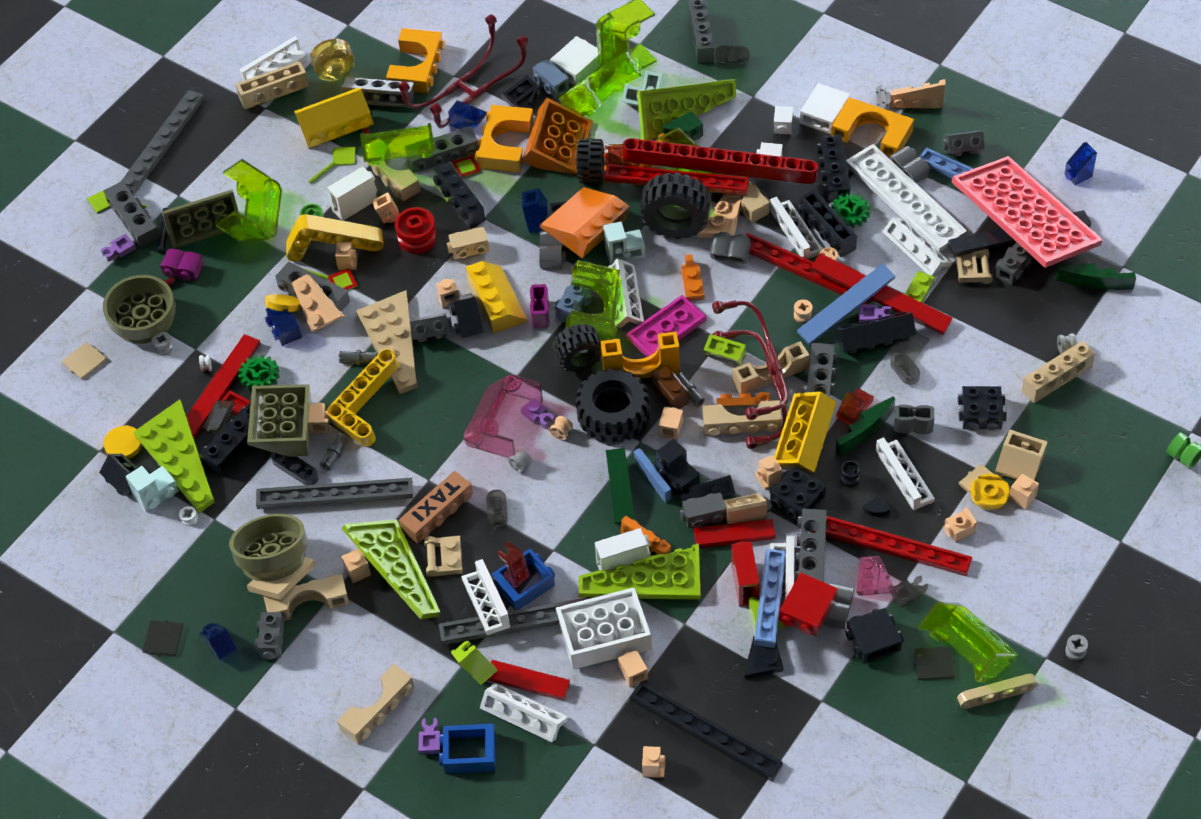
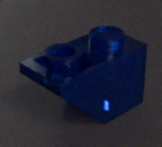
M457 100L448 111L450 126L457 129H464L470 126L472 128L477 127L485 118L487 112Z
M539 188L522 192V209L530 233L542 231L543 229L540 225L547 219L548 200Z
M269 308L265 309L267 314L264 317L268 328L272 327V335L275 341L279 340L281 346L302 338L300 327L292 313L275 311Z
M217 623L207 624L202 628L203 631L199 633L210 651L219 660L237 649L226 628Z

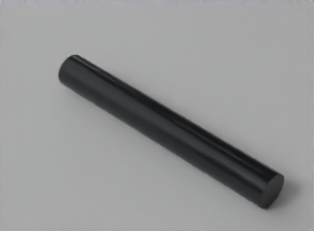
M163 212L157 250L160 254L165 252L167 237Z

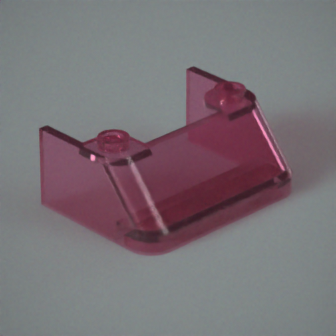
M507 375L490 384L486 388L464 432L465 444L469 447L506 458L514 456V440L497 435L499 426L494 418L506 394L528 400L535 398L542 403L541 383L516 375Z

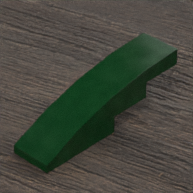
M1095 263L1058 266L1055 277L1056 281L1071 285L1107 290H1134L1136 281L1135 272L1116 273L1115 268L1096 269Z
M894 396L862 411L860 420L848 426V434L836 439L835 451L839 456L858 446L884 424L895 409L896 399Z
M625 448L605 450L615 524H620L625 516L635 520Z

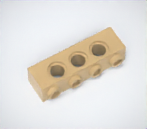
M300 61L235 84L238 97L244 109L309 87L306 71Z
M1081 341L1025 376L1021 391L1033 403H1036L1093 367L1095 352L1085 342Z

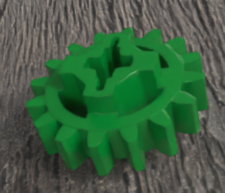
M846 193L845 197L839 195V200L834 199L833 204H831V208L848 226H852L853 229H855V225L861 227L862 222L866 223L867 218L870 217V205H867V200L862 201V196L857 198L855 193L852 196Z
M254 355L253 360L247 358V364L242 363V368L238 370L239 380L243 388L247 387L248 391L252 390V386L277 384L276 379L280 378L279 366L275 360L271 361L270 356L264 359L263 355L260 358Z

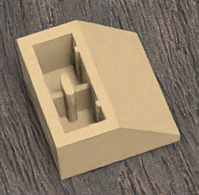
M1009 430L995 473L1015 480L1021 474H1024L1035 481L1045 456L1047 441Z

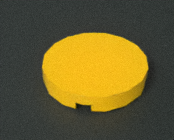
M284 294L265 296L264 304L269 309L280 312L283 309H288V312H296L301 309L299 300L296 297Z
M126 425L118 426L109 431L103 443L107 455L122 453L130 459L138 454L142 444L133 434L137 429Z
M991 473L978 476L977 479L973 480L970 488L972 501L975 505L986 510H997L1003 507L1008 502L1010 495L1009 484L1002 480V477Z

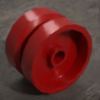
M413 207L404 210L397 216L395 221L399 246L405 252L420 254L432 249L437 240V233L433 215L428 210Z

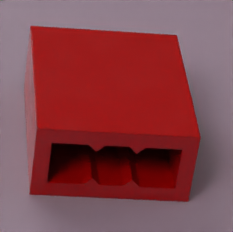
M752 542L731 544V566L739 607L748 606L751 596L759 600V578Z
M800 572L779 610V621L785 626H792L806 635L816 637L837 599L838 588Z

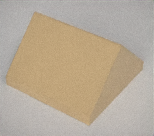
M760 493L723 500L726 507L727 524L767 519V501Z

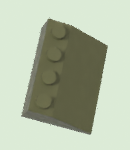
M233 189L162 211L173 248L243 227Z
M310 384L252 386L248 445L288 457L308 456L310 435L309 404L312 402Z

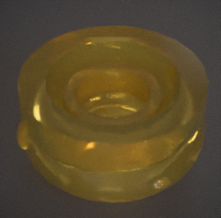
M342 39L325 40L316 45L310 54L313 70L322 80H341L347 77L355 66V57L351 46Z

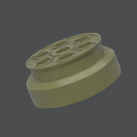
M136 275L119 281L107 292L103 301V312L110 329L123 340L134 344H146L152 342L154 335L160 332H168L173 323L176 303L172 291L166 282L151 275Z
M270 514L255 518L239 527L233 533L229 542L235 564L243 569L244 574L248 578L256 581H274L287 577L297 571L305 561V550L308 545L303 523L298 518L288 514Z

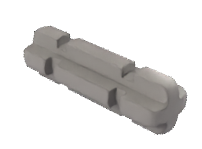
M883 85L876 86L877 106L888 110L886 88Z

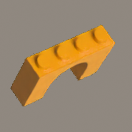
M402 28L398 39L400 52L420 54L426 57V59L421 64L412 67L390 65L386 80L414 82V92L428 94L430 87L433 86V76L437 73V63L441 61V50H444L445 47L442 32Z
M849 97L832 124L831 135H842L843 142L847 143L857 127L869 123L880 125L887 131L881 141L880 150L890 158L892 154L905 146L913 132L914 119Z
M491 105L490 112L487 111L486 114L487 123L483 125V138L480 137L479 139L480 149L475 154V160L478 161L480 169L521 172L523 149L499 145L494 142V139L505 132L531 133L534 121L533 109Z
M677 331L658 334V348L656 352L643 359H629L623 356L620 339L601 341L603 372L608 371V369H613V371L621 369L625 370V373L630 372L634 374L635 378L644 379L651 378L653 372L664 366H669L674 374L680 373Z

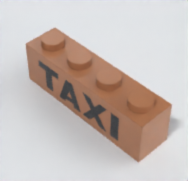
M453 471L399 519L402 532L417 544L422 539L428 537L434 528L439 527L450 514H454L462 503L467 502L473 495L471 483L459 473Z

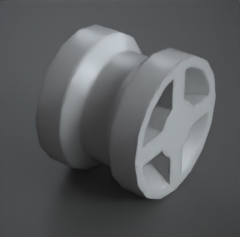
M160 332L152 337L156 353L166 355L173 350V343L167 332Z
M1070 333L1068 336L1058 335L1057 337L1060 354L1077 344L1074 333Z
M519 448L514 456L508 458V462L516 472L521 473L525 466H529L532 463V458L525 450Z
M1081 635L1069 637L1065 649L1068 658L1079 661L1085 657L1088 648L1086 638Z

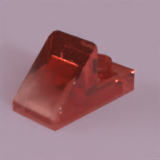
M857 388L853 393L847 392L836 413V417L849 425L855 423L860 417L861 412L866 410L873 402L874 396L860 388Z

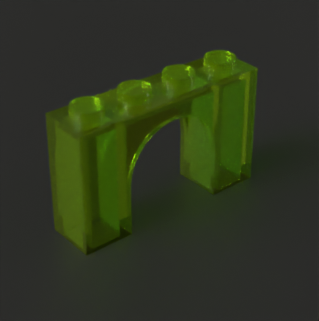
M577 260L572 268L571 285L588 288L597 292L604 302V312L594 315L572 310L567 317L566 328L578 324H589L596 329L601 341L615 338L617 327H614L618 318L616 305H618L620 300L618 288H620L622 278L619 277L620 270Z

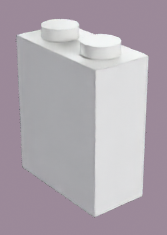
M576 36L550 59V63L555 64L558 70L568 76L569 83L578 87L603 64V51Z
M818 83L800 111V123L831 134L832 124L850 97V94Z
M361 167L327 187L332 211L342 221L372 204V200L377 198V188L374 184L375 177L373 173Z
M641 528L595 542L598 569L606 571L615 568L617 565L622 564L624 566L632 564V561L650 557L648 536L643 535Z

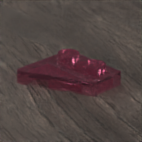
M880 556L860 557L856 588L858 596L896 593V589Z

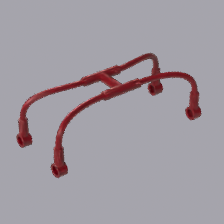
M493 14L485 18L490 34V43L486 54L472 71L459 78L445 92L425 103L411 104L408 92L410 85L406 81L398 85L399 90L402 92L403 101H405L408 107L418 109L434 104L430 107V111L439 129L444 128L462 108L471 104L486 92L490 86L518 70L525 62L527 55L526 45L529 41L522 35L517 39L522 57L516 66L489 83L482 85L476 91L465 84L482 67L492 51L496 32L495 23L497 22ZM458 88L469 94L470 96L463 100L462 104L440 124L442 108L435 102L448 94L450 95Z
M715 301L712 304L715 314H720L724 310L740 305L750 307L756 313L766 339L765 343L758 333L750 330L716 331L713 333V335L725 339L735 338L738 335H751L760 342L765 353L766 364L774 389L777 390L780 404L757 409L749 407L745 410L746 418L754 420L758 416L771 414V412L782 408L783 423L780 431L775 435L747 437L745 439L748 449H753L760 444L769 443L781 436L787 418L786 403L788 401V391L774 345L771 343L766 323L759 309L748 301Z

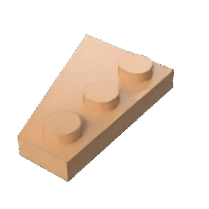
M945 79L939 80V83L930 85V82L924 83L923 87L914 88L910 86L891 90L890 108H943Z
M725 193L715 206V211L709 217L706 227L697 234L698 238H713L714 233L727 232L734 236L741 211V200L744 198L743 195Z
M306 274L292 282L311 332H316L345 317L310 275Z

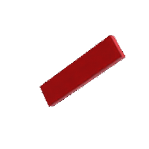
M773 519L694 528L695 542L699 544V548L776 539Z
M492 659L491 663L498 671L487 681L562 701L565 700L571 684L569 679Z

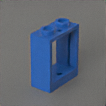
M528 549L491 574L496 589L514 610L523 608L555 586L554 571L550 567H546L541 556L538 553L535 554L531 549ZM531 565L543 580L519 595L507 580Z
M494 724L443 726V734L439 735L440 747H443V753H439L440 766L444 767L445 774L496 771ZM485 737V757L450 759V738Z

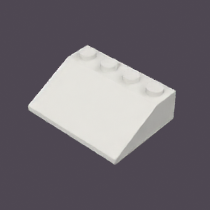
M635 588L556 607L573 670L617 659L625 652L637 650L640 653L652 649L651 634Z

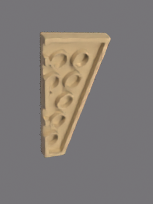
M405 290L356 310V315L376 352L379 354L382 350L390 349L395 353L399 366L390 378L399 394L417 388L407 291Z

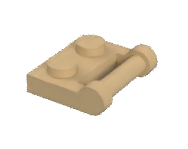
M988 249L956 257L959 283L982 282L983 284H990L993 281L989 270L988 258L990 255ZM978 257L981 259L982 273L977 271L976 258Z
M430 536L425 538L428 559L426 574L428 576L463 574L460 536L441 538ZM435 547H441L442 566L439 567L436 566Z

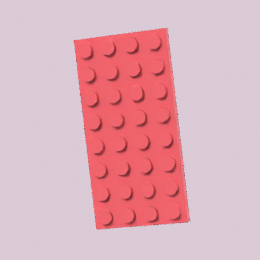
M1009 156L953 176L952 183L1045 268L1102 244L1103 239Z

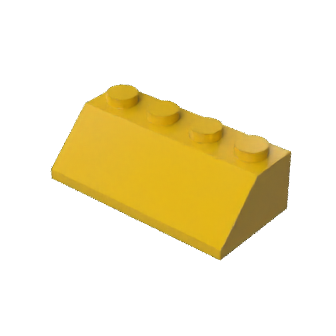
M361 87L295 111L308 148L374 124Z
M485 261L466 266L468 283L493 334L528 322L501 266Z
M822 392L794 393L774 455L780 467L791 470L795 466L805 470L807 473L815 472L834 413L835 400Z

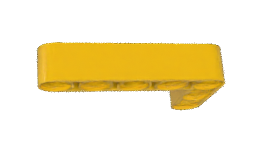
M304 214L297 218L286 240V256L289 261L296 262L301 260L311 240L337 245V242H351L352 248L379 251L384 246L382 230L378 227Z
M382 350L327 409L332 424L364 447L374 444L376 437L371 426L358 417L356 413L398 369L399 363L392 350Z

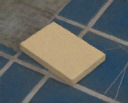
M305 557L304 563L297 571L282 579L274 581L252 580L247 585L248 591L280 600L316 566L315 560Z

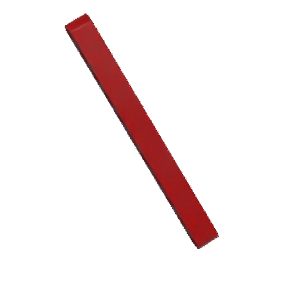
M628 138L623 142V159L631 163L802 184H813L817 179L818 164L812 160Z

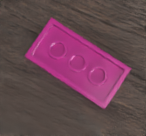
M681 295L628 332L626 339L646 357H649L658 348V334L677 331L679 341L707 321V316Z

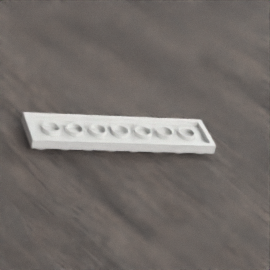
M874 144L846 160L847 167L937 251L941 252L949 247L947 244L948 239L967 236V230Z

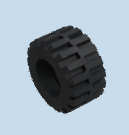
M580 139L577 145V179L579 183L601 184L604 177V143L602 139Z
M578 324L564 329L563 332H560L555 337L552 344L558 362L565 371L579 372L584 369L586 370L594 366L596 362H599L600 357H602L600 337L596 329L589 324Z

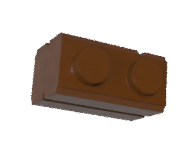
M664 366L653 372L652 386L663 400L669 404L670 408L680 409L688 405L689 391L669 366Z

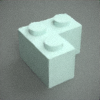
M646 70L642 87L625 84L622 102L638 106L637 91L664 88L667 76L662 73Z
M622 222L603 225L605 250L610 264L617 258L623 261H631L645 257V244L640 229L624 232Z
M141 466L126 476L134 499L145 512L156 508L160 503L179 492L175 480L163 466L151 474Z

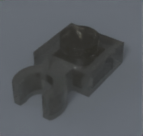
M917 576L911 584L908 580H905L890 588V594L899 606L903 607L918 599V593L926 592L928 584L918 585V583L922 582V576Z

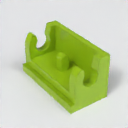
M712 334L709 335L703 350L705 355L710 356V354L733 360L737 362V365H742V358H745L747 354L745 344Z
M466 641L456 650H452L451 653L457 662L482 685L498 670L474 645L467 651H464L471 644L469 641Z

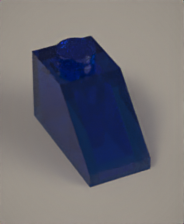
M1084 142L1066 162L1065 177L1074 185L1093 177L1097 152L1087 142Z

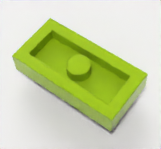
M917 271L905 295L923 303L935 281V277Z

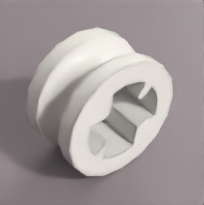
M200 355L199 364L201 372L205 370L211 371L210 355L206 357Z
M186 506L179 512L180 520L186 526L194 525L198 520L197 512L191 506Z

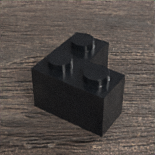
M472 293L450 298L451 303H448V309L457 321V323H454L456 334H460L464 338L484 333L475 296Z
M674 438L656 451L657 471L669 484L674 493L680 495L689 492L688 487L700 483V473L687 462V450Z

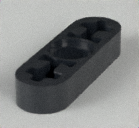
M274 452L271 453L273 465L302 484L314 485L318 482L317 470L299 457H288ZM292 464L300 465V467L296 470L290 469V466Z

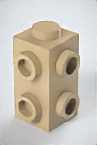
M484 226L448 235L447 249L449 253L453 254L454 260L489 252L488 238Z

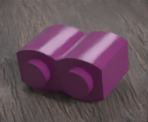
M168 249L160 268L166 277H181L185 281L197 280L204 261L200 254Z
M534 284L530 288L531 323L534 328L547 327L550 321L548 288L546 284Z

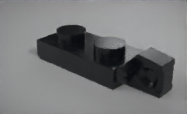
M726 475L688 487L689 492L680 494L679 497L682 503L691 498L705 497L708 494L721 493L722 498L736 493L731 475Z

